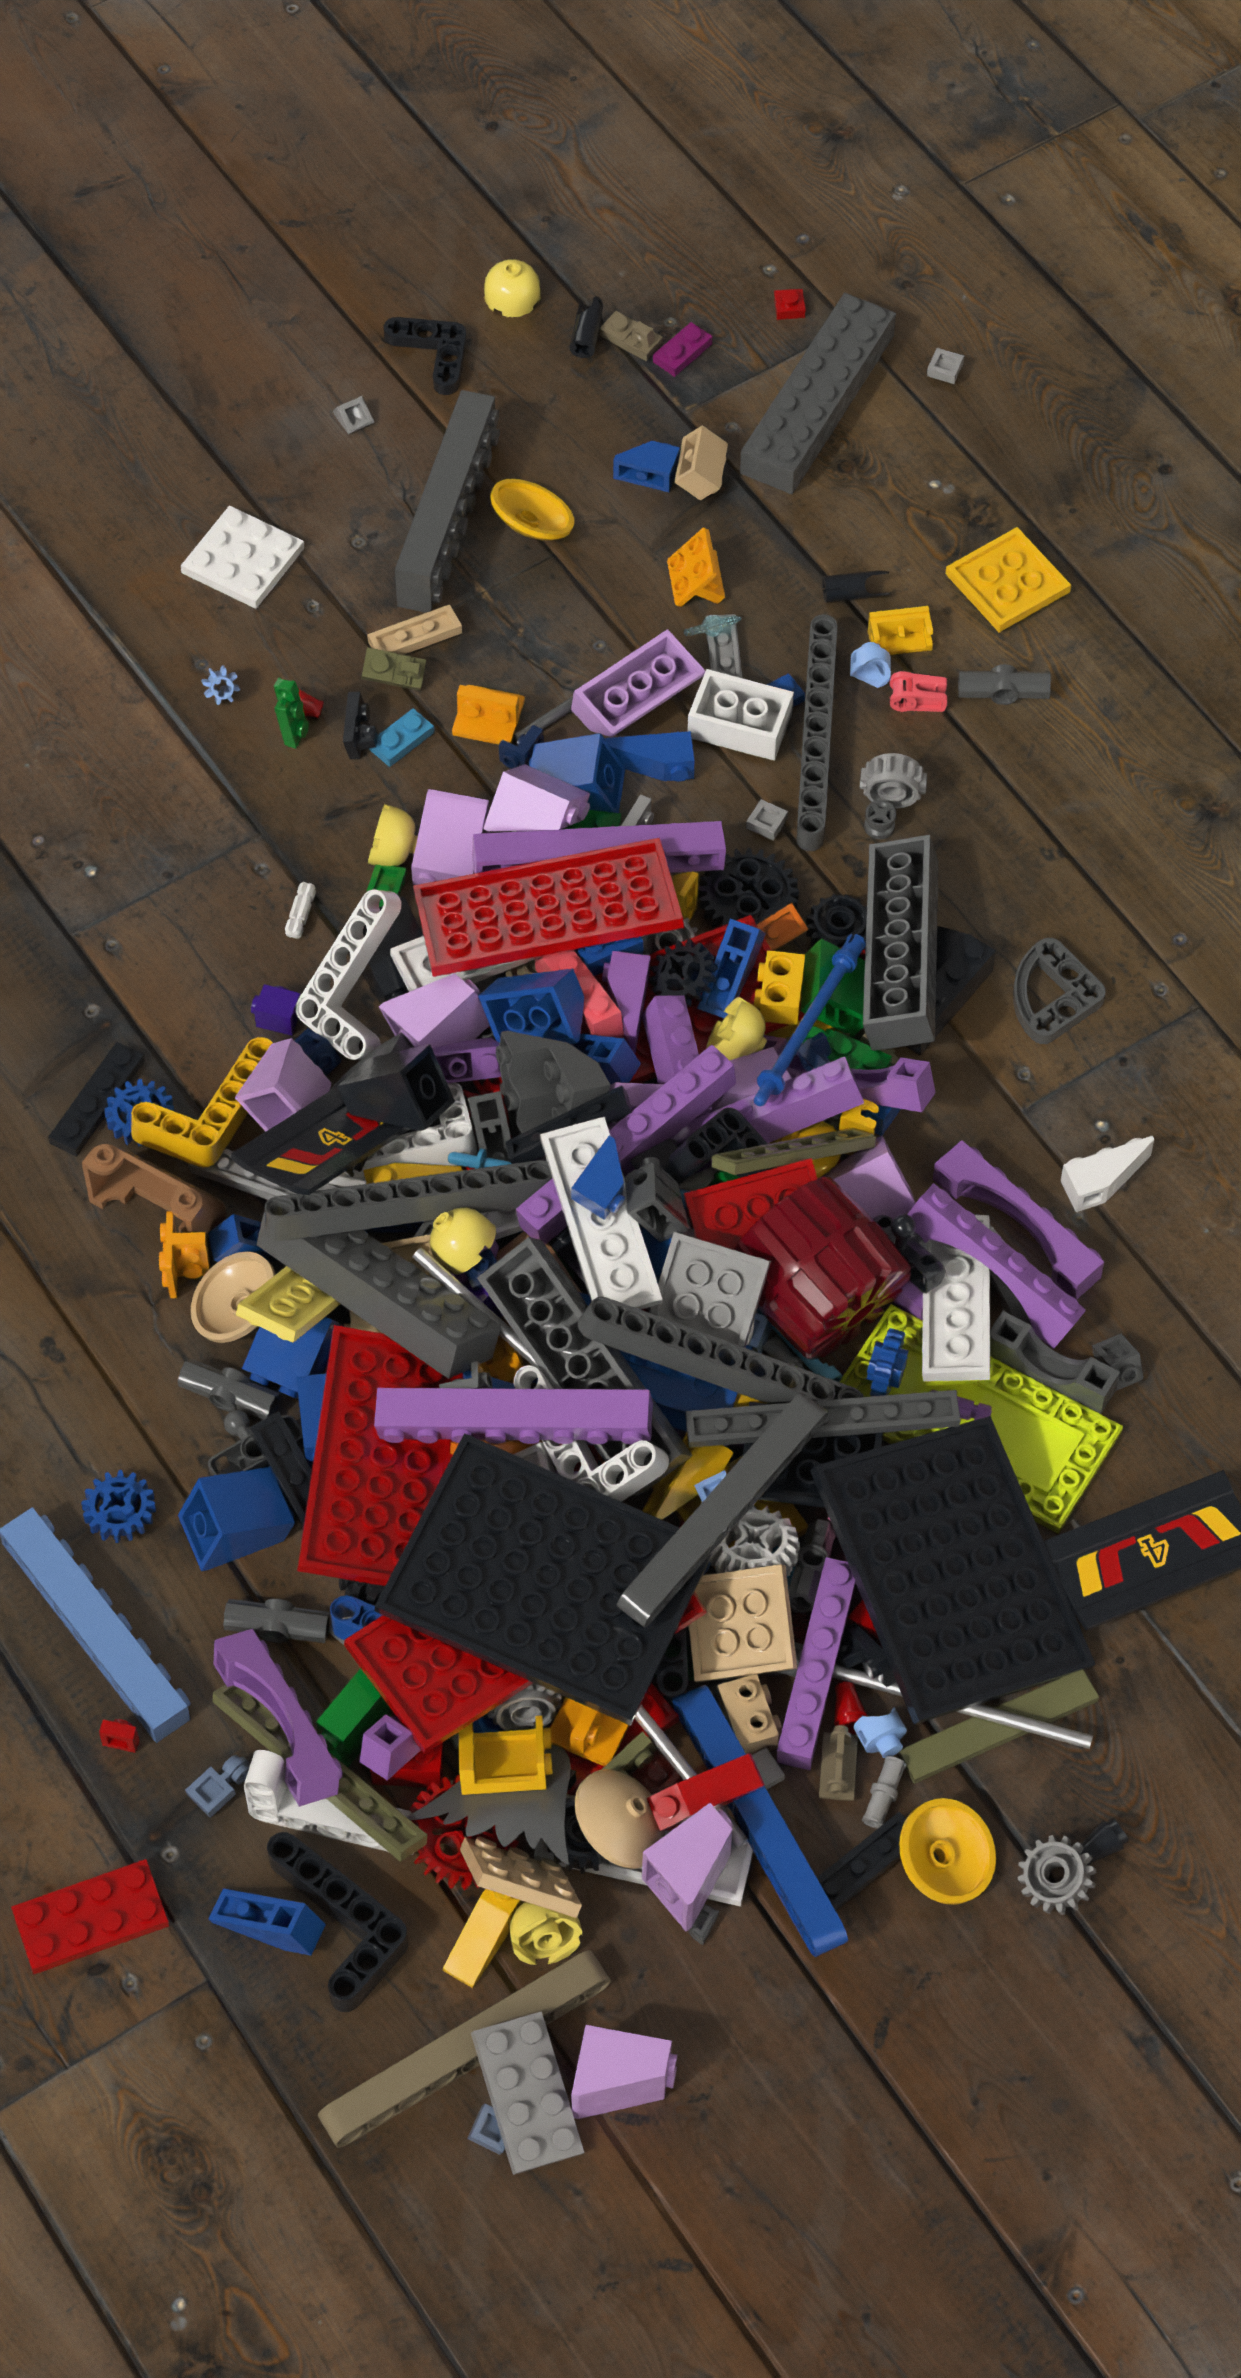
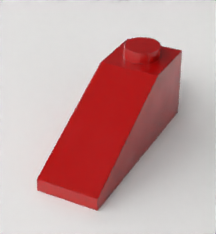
M748 1753L676 1783L646 1799L660 1831H672L707 1804L711 1803L717 1810L764 1787L765 1784L751 1753Z

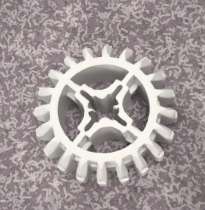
M753 1505L717 1546L710 1559L711 1566L715 1567L718 1574L782 1564L786 1565V1574L790 1576L792 1567L796 1566L798 1562V1551L800 1550L798 1533L796 1528L792 1527L790 1518L782 1519L780 1510L770 1513L768 1506L763 1510H757ZM735 1540V1545L729 1548L728 1545ZM778 1545V1550L772 1554V1548Z

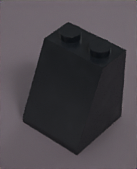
M404 897L400 898L401 910L361 973L380 1004L409 992L390 955V949L423 936ZM365 925L364 928H363V936H364V937L366 936V933H367V927H366V925Z
M430 1044L368 1058L338 1085L341 1098L346 1104L350 1115L418 1131L426 1130L455 1102Z

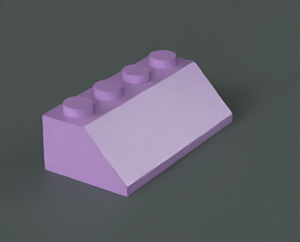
M667 629L576 689L573 694L571 710L590 731L613 737L703 677L705 670Z

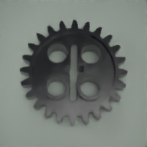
M747 848L745 855H741L738 849H735L734 857H730L726 853L724 870L705 871L704 876L700 877L698 898H700V909H704V918H712V927H716L720 924L722 926L728 924L730 919L739 920L751 915L755 923L758 924L791 903L797 910L799 889H797L798 879L793 878V869H785V860L775 863L774 853L767 858L763 857V849H760L757 855H752L751 848Z

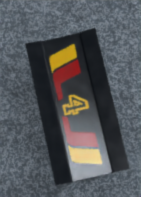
M337 1086L231 1153V1159L243 1169L296 1194L310 1195L342 1173L353 1177V1167L354 1170L361 1172L368 1156L410 1129L350 1115Z
M1224 1470L1047 1539L1044 1543L1070 1605L1078 1620L1087 1631L1241 1569V1505Z

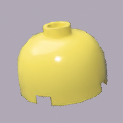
M508 259L498 262L490 269L485 278V302L492 311H494V308L501 311L502 316L520 317L528 314L533 310V306L537 301L539 303L541 299L539 277L535 270L524 261Z
M384 804L368 864L399 866L406 861L409 853L414 854L418 836L415 835V823L406 811Z
M735 998L724 1010L728 1015L722 1022L719 1020L716 1022L707 1043V1048L713 1045L729 1061L761 1051L767 1042V1039L763 1037L766 1026L761 1012L742 998Z
M460 1207L444 1212L433 1223L429 1240L432 1255L448 1272L449 1270L453 1274L466 1272L482 1259L479 1253L483 1250L484 1246L488 1249L491 1248L496 1236V1227L475 1209Z
M524 1902L516 1909L511 1919L510 1937L512 1948L518 1959L525 1963L537 1965L535 1959L538 1960L549 1957L548 1964L556 1963L569 1957L580 1945L579 1936L580 1934L582 1935V1928L578 1917H571Z

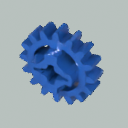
M138 1079L137 1086H132L127 1081L125 1082V1090L122 1091L117 1087L114 1089L116 1098H107L108 1107L104 1108L107 1127L109 1130H113L116 1139L124 1136V1141L127 1145L133 1140L131 1135V1112L136 1104L156 1102L159 1106L175 1112L172 1096H167L164 1086L156 1090L155 1081H151L148 1086L143 1085L142 1079ZM119 1115H122V1119L127 1121L126 1124L121 1121Z
M889 1328L884 1342L876 1341L866 1378L873 1381L870 1397L889 1395L891 1387H900L909 1350L902 1349L905 1332Z
M119 1470L117 1477L112 1478L110 1473L106 1472L105 1481L101 1482L96 1478L93 1480L94 1490L85 1489L87 1500L81 1502L84 1511L85 1524L90 1523L89 1526L92 1534L100 1531L102 1540L105 1541L109 1535H113L115 1543H119L121 1536L126 1535L127 1539L132 1541V1533L134 1531L142 1535L145 1533L143 1523H153L152 1514H150L156 1512L153 1490L148 1489L145 1479L137 1483L136 1473L132 1472L128 1478H125L123 1471ZM101 1499L103 1504L99 1507L100 1511L97 1513V1505ZM141 1500L140 1510L136 1513L135 1508L139 1506L138 1501Z

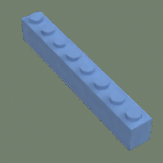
M33 1507L0 1528L3 1546L152 1739L158 1743L190 1721L188 1707L191 1703L181 1688L175 1690L168 1682L171 1680V1677L161 1663L154 1664L149 1657L151 1651L142 1638L136 1640L129 1632L132 1630V1627L122 1613L115 1614L110 1607L113 1605L105 1590L103 1588L97 1590L91 1583L93 1577L83 1563L80 1565L76 1564L72 1558L74 1553L64 1539L59 1541L53 1534L55 1528L46 1515L40 1517Z

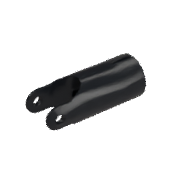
M598 296L593 298L592 305L589 308L584 303L578 306L569 346L571 353L576 357L589 358L594 355L603 311V302Z
M876 570L823 576L822 588H826L822 590L824 601L829 603L887 596L891 592L868 593L865 588V582L872 575L889 574V571Z

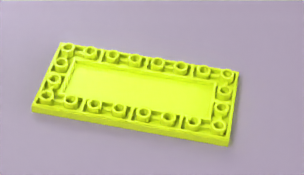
M890 1304L840 1380V1383L854 1387L864 1397H870L873 1381L866 1378L876 1341L883 1343L889 1328L905 1332L902 1349L909 1350L906 1368L900 1387H891L889 1395L930 1392L933 1389L937 1391L956 1390L958 1397L972 1400L975 1405L982 1403L991 1406L992 1421L1035 1522L1059 1534L1121 1434L1123 1426L991 1356L990 1380L923 1381V1320ZM960 1418V1424L974 1421L975 1419L970 1418V1420ZM946 1428L883 1432L882 1440L893 1444Z

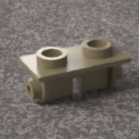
M838 1725L834 1727V1731L831 1733L823 1732L819 1798L854 1801L858 1736L851 1735L846 1726Z

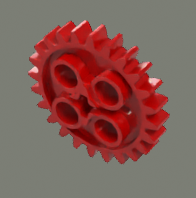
M460 1775L455 1777L452 1785L447 1777H443L439 1782V1787L432 1782L428 1786L427 1792H420L417 1796L418 1802H414L409 1810L414 1813L438 1798L460 1781ZM439 1816L411 1820L427 1834V1844L418 1850L420 1855L414 1861L415 1864L423 1862L427 1864L423 1873L425 1876L435 1871L437 1873L435 1883L438 1884L446 1877L448 1878L450 1889L458 1881L461 1882L463 1890H467L472 1881L477 1888H480L477 1886L460 1851L465 1838L464 1834H466L468 1816L446 1825L443 1824L444 1821ZM495 1825L488 1829L491 1831V1834L489 1832H482L478 1835L467 1837L474 1840L477 1837L487 1838L496 1843V1847L509 1851L510 1847L516 1848L519 1843L517 1840H514L508 1846H502L498 1840ZM432 1831L441 1833V1835H434ZM440 1844L448 1845L452 1849L453 1855L450 1856L443 1853Z

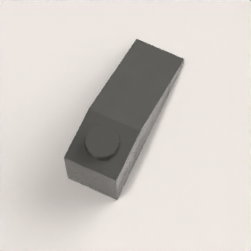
M501 1091L468 1098L479 1150L480 1148L486 1149L487 1158L509 1161L506 1141L510 1140L511 1136Z

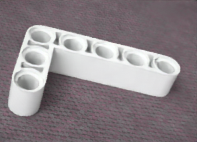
M370 890L364 894L296 1004L297 1017L315 1033L326 1038L336 1050L351 1060H362L381 1045L377 1035L342 1008L341 1005L400 913L401 900L392 891ZM383 899L384 905L380 911L379 902ZM366 925V927H367V933H366V936L364 937V936H363V928H364V926ZM348 951L350 952L349 963H347L346 955ZM333 977V979H334V986H333V988L331 989V987H330V980H331V978ZM315 1004H317V1007H318V1011H317V1014H316V1015L314 1014V1006H315ZM338 1021L340 1023L339 1033H337L336 1031V1025ZM360 1040H362L363 1042V1049L361 1052L359 1050Z
M456 1082L447 1083L455 1102L439 1116L441 1125L400 1135L368 1156L361 1172L354 1170L353 1167V1177L342 1173L327 1184L339 1188L365 1184L363 1170L392 1163L457 1166L448 1162V1155L451 1152L477 1156L478 1148L460 1084Z
M532 1365L521 1367L514 1376L515 1389H531V1384L536 1378H538V1383L534 1389L554 1388L543 1372ZM542 1440L559 1475L593 1490L596 1489L597 1492L620 1502L666 1472L669 1465L667 1453L647 1441L635 1442L598 1466L585 1440H574L570 1444H562L561 1446L553 1440ZM652 1452L650 1463L644 1466L646 1456ZM581 1461L580 1470L574 1474L575 1465ZM624 1471L622 1481L616 1484L618 1474Z
M266 1750L254 1752L244 1783L248 1812L253 1818L270 1824L387 1851L326 1798L299 1807L285 1784L286 1767L284 1759L280 1755ZM396 1808L406 1817L412 1814L411 1811Z

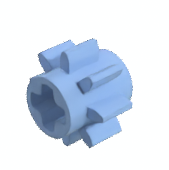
M224 665L221 666L220 671L214 672L213 669L209 668L210 676L208 679L201 680L203 685L209 687L204 692L206 698L214 695L217 705H220L221 699H228L232 702L233 698L231 695L233 691H240V687L232 683L238 677L236 673L232 672L227 675ZM224 679L227 686H221L218 691L215 684H220L221 680Z

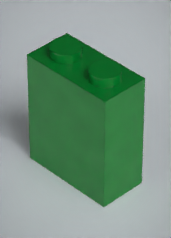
M820 939L805 954L800 1010L803 1013L807 1012L834 967L832 964L833 955L836 951L841 950V948L823 939ZM859 957L855 970L844 974L817 1020L843 1033H850L851 1037H854L863 1028L865 960Z
M360 1668L316 1721L317 1732L325 1738L327 1750L346 1767H349L361 1752L363 1734L385 1714L390 1717L393 1711Z

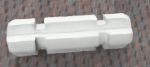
M302 882L299 884L298 895L295 896L289 914L290 919L287 920L285 926V934L289 938L299 939L302 936L303 925L306 924L312 906L311 902L316 894L315 885L312 883Z

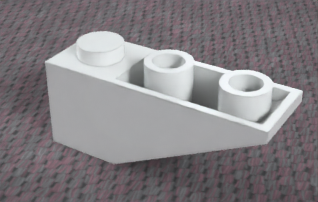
M1153 1136L1143 1139L1134 1138L1125 1145L1113 1149L1107 1147L1094 1155L1085 1158L1076 1157L1064 1164L1061 1183L1075 1211L1079 1212L1106 1203L1151 1156L1154 1144Z

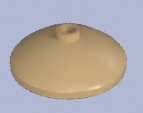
M239 1252L223 1258L209 1269L199 1282L192 1298L191 1319L195 1329L210 1341L225 1343L240 1339L258 1326H254L247 1320L237 1316L236 1312L241 1301L276 1275L270 1262L254 1252Z
M610 1769L595 1771L580 1783L575 1796L576 1817L584 1836L601 1856L620 1867L630 1869L642 1868L643 1851L664 1837L665 1831H660L646 1798L652 1796L651 1793L631 1776Z

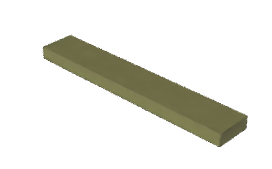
M849 1128L715 1154L712 1156V1167L733 1175L788 1165L809 1158L813 1160L874 1148L876 1136L855 1128Z
M1084 1670L1059 1678L995 1708L1042 1722L1052 1723L1098 1702L1099 1696ZM972 1717L903 1748L898 1752V1756L907 1764L905 1769L913 1784H916L1029 1732Z

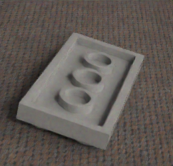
M542 2011L473 2031L471 2036L513 2175L583 2154V2146Z

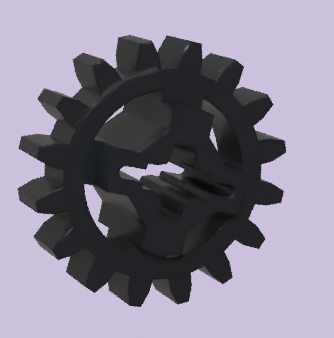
M688 939L684 946L678 940L676 941L675 949L672 950L666 946V955L664 957L661 955L656 956L659 964L658 966H651L650 970L655 976L649 978V982L654 986L652 991L657 996L684 995L686 1005L689 1008L693 999L699 1002L702 1001L701 993L703 991L706 993L712 991L708 984L709 982L717 981L712 972L718 970V966L713 962L715 959L714 955L700 942L696 945L691 939Z

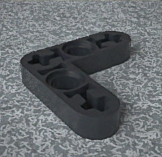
M393 317L385 322L384 339L388 344L398 347L437 350L433 371V385L437 393L451 395L458 390L466 348V329L462 324L450 321ZM421 331H430L432 335L430 337L423 338L418 336V333ZM446 355L457 357L453 362H446L442 358ZM445 372L450 373L448 382H444Z

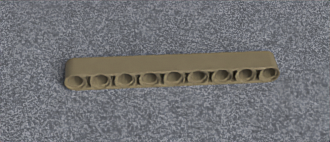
M591 1950L584 1951L332 2101L318 2113V2118L337 2148L346 2146L480 2066L471 2036L473 2031L541 2011L545 2024L548 2025L598 1995L609 1986L611 1979Z

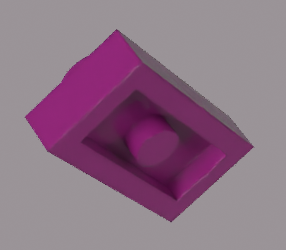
M690 322L653 354V363L675 377L712 345L713 336Z

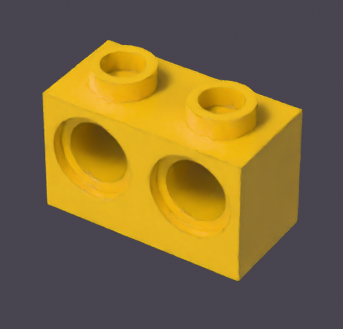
M767 950L766 962H759L757 981L763 982L762 989H756L754 1007L760 1009L765 1022L797 1025L805 954Z

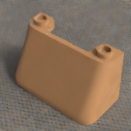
M101 1144L94 1147L82 1162L89 1202L101 1209H104L107 1205L106 1203L111 1200H120L121 1203L126 1205L133 1194L136 1193L165 1210L172 1211L177 1218L181 1219L183 1222L178 1227L179 1233L206 1232L208 1246L210 1244L208 1232L227 1219L226 1207L220 1199L129 1151L113 1145Z

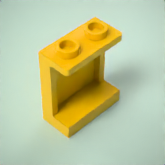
M535 1716V1729L474 1733L473 1723L459 1731V1773L462 1795L545 1790L546 1775H552L553 1770L551 1753L545 1754V1749H552L550 1728L543 1727V1716Z

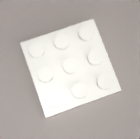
M229 505L182 563L181 572L257 609L304 550V541Z

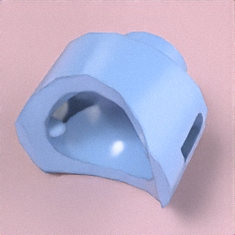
M874 642L863 644L851 654L850 676L876 688L886 685L891 676V656L889 652Z
M893 1707L888 1715L862 1716L853 1727L867 1753L880 1752L882 1757L886 1758V1756H894L903 1748L900 1739L906 1734L907 1729L895 1707Z

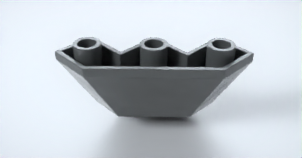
M512 1031L501 1032L500 1043L496 1047V1058L500 1066L504 1089V1103L508 1112L512 1138L609 1092L610 1083L599 1063L569 1043Z

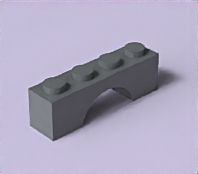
M1002 1311L990 1330L991 1357L1102 1414L1116 1392L1120 1371L1093 1357L1076 1360L1055 1352L1039 1339L1032 1325L1005 1311Z

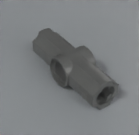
M1007 664L995 666L991 671H959V698H991L994 703L1000 705L1014 703L1018 698L1050 699V672L1017 671L1014 666Z
M191 1358L184 1362L177 1381L179 1387L207 1397L213 1405L221 1410L230 1412L237 1409L263 1420L276 1413L280 1401V1393L250 1382L243 1373L236 1369L224 1368L219 1370Z
M818 1519L816 1522L808 1524L802 1547L798 1551V1562L796 1563L788 1590L790 1608L793 1612L805 1614L813 1610L825 1558H830L836 1538L835 1530L828 1521Z
M228 1599L224 1612L223 1627L224 1630L236 1632L253 1629L262 1639L273 1643H285L289 1639L326 1643L329 1633L327 1629L330 1624V1612L296 1608L292 1603L281 1599H268L265 1603Z

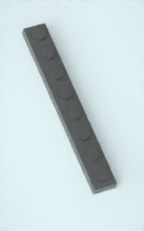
M949 1390L815 1401L829 1411V1415L822 1427L812 1438L959 1427L961 1420L957 1391ZM789 1403L686 1411L688 1446L692 1448L755 1443Z

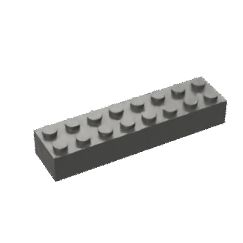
M844 292L742 448L740 474L793 495L894 337L895 312Z
M465 390L460 391L395 567L397 607L427 613L433 611L435 603L441 602L443 581L449 580L452 569L450 562L452 557L456 558L458 555L460 534L465 535L468 525V512L472 513L475 508V492L482 488L484 481L483 470L484 468H489L492 459L491 448L492 446H497L499 441L500 429L496 428L499 410L495 409L494 396Z
M930 835L869 844L863 1027L872 1051L935 1041L939 861Z
M264 1212L257 1246L448 1379L471 1369V1362L479 1361L482 1364L493 1358L501 1325L492 1320L486 1313L479 1311L466 1302L461 1296L454 1294L441 1285L438 1280L419 1270L413 1263L400 1257L388 1246L381 1244L368 1235L365 1230L275 1241L265 1234Z
M531 1237L526 1238L477 1277L554 1389L647 1390L618 1349L588 1339L580 1332L578 1320L588 1305L542 1240ZM653 1398L651 1441L647 1442L667 1453L669 1465L665 1473L632 1494V1496L643 1495L693 1456ZM622 1441L593 1444L605 1462L631 1446ZM652 1452L646 1456L644 1466L650 1463ZM624 1471L620 1472L616 1478L619 1483L624 1477Z

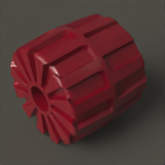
M822 1177L810 1181L787 1195L762 1216L734 1248V1250L771 1261L758 1308L768 1321L805 1358L810 1360L825 1357L836 1351L840 1344H847L858 1336L861 1332V1322L865 1321L870 1324L885 1312L881 1306L895 1301L903 1291L900 1287L909 1282L911 1276L910 1264L881 1226L831 1177Z

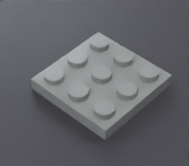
M674 1232L658 1283L663 1299L662 1304L651 1306L650 1313L745 1348L771 1261Z

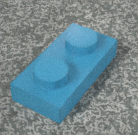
M413 708L381 732L377 737V746L369 748V750L391 767L434 734V725Z

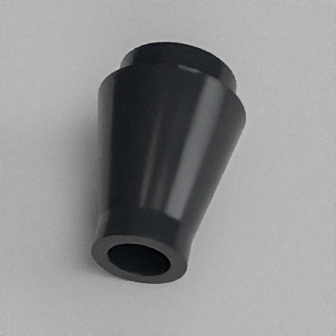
M1111 1818L1107 1822L1102 1820L1081 1843L1083 1846L1081 1854L1089 1853L1093 1859L1087 1864L1090 1865L1097 1860L1123 1850V1845L1129 1839L1115 1819Z

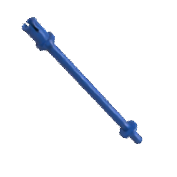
M850 934L841 950L835 952L832 957V964L834 966L774 1066L771 1070H763L758 1075L757 1084L760 1089L754 1097L756 1106H764L771 1095H779L785 1088V1081L782 1078L783 1074L844 974L855 970L858 964L857 959L866 947V941L862 936L855 934L853 938V934Z

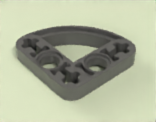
M1044 938L1030 948L1018 966L1013 988V1004L1018 1021L1027 1035L1036 1043L1048 1044L1097 1011L1104 1003L1106 991L1104 985L1060 941L1054 938ZM1044 951L1047 953L1055 952L1054 957L1050 954L1045 956L1043 953ZM1039 966L1065 994L1034 1014L1027 996V983L1034 969ZM1066 969H1072L1078 973V977L1066 979L1062 976L1061 972ZM1085 993H1096V998H1094L1093 996L1086 997ZM1063 1006H1069L1076 1013L1071 1017L1061 1015L1058 1010ZM1050 1024L1049 1031H1047L1046 1029H1041L1040 1031L1038 1030V1025H1040L1041 1027H1046Z

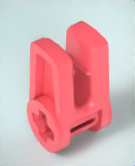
M900 671L891 675L890 687L893 689V694L890 697V706L892 709L900 712L945 711L947 707V695L945 694L947 678L914 674L907 671Z

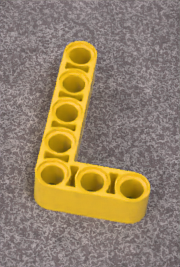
M257 1037L248 1042L199 1120L154 1103L141 1102L136 1104L131 1112V1135L134 1141L198 1167L204 1168L214 1165L248 1114L244 1107L235 1099V1096L273 1042L264 1037Z

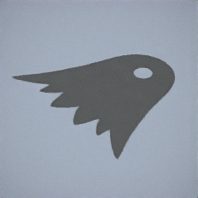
M552 1745V1749H545V1754L551 1753L553 1770L552 1775H546L545 1790L462 1795L461 1782L459 1781L438 1798L410 1814L407 1818L411 1821L449 1813L443 1822L446 1825L468 1816L466 1826L467 1837L478 1835L495 1825L498 1840L504 1847L511 1844L522 1832H525L526 1840L533 1849L536 1848L542 1838L555 1856L566 1865H569L565 1841V1805L571 1772L569 1756L563 1748Z

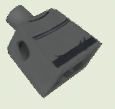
M655 1157L643 1159L640 1162V1168L628 1173L626 1176L627 1213L661 1243L672 1238L674 1232L682 1233L689 1230L678 1183L660 1167L659 1159Z

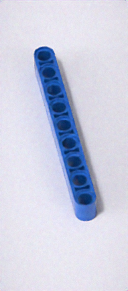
M701 1685L672 1699L674 1710L679 1715L683 1728L707 1770L746 1755L706 1685ZM765 1786L727 1804L740 1829L747 1836L750 1847L810 1953L817 1957L847 1943L848 1936L842 1921Z

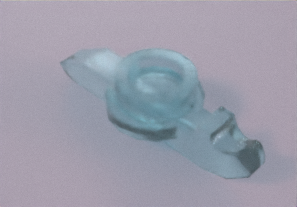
M715 614L708 615L701 625L685 629L684 635L692 636L705 633L711 637L718 636L722 633L724 627L733 625L742 618L731 616L722 619Z

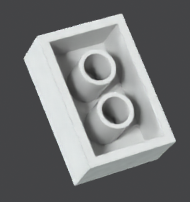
M706 669L688 715V731H691L692 739L775 761L792 716L794 692Z

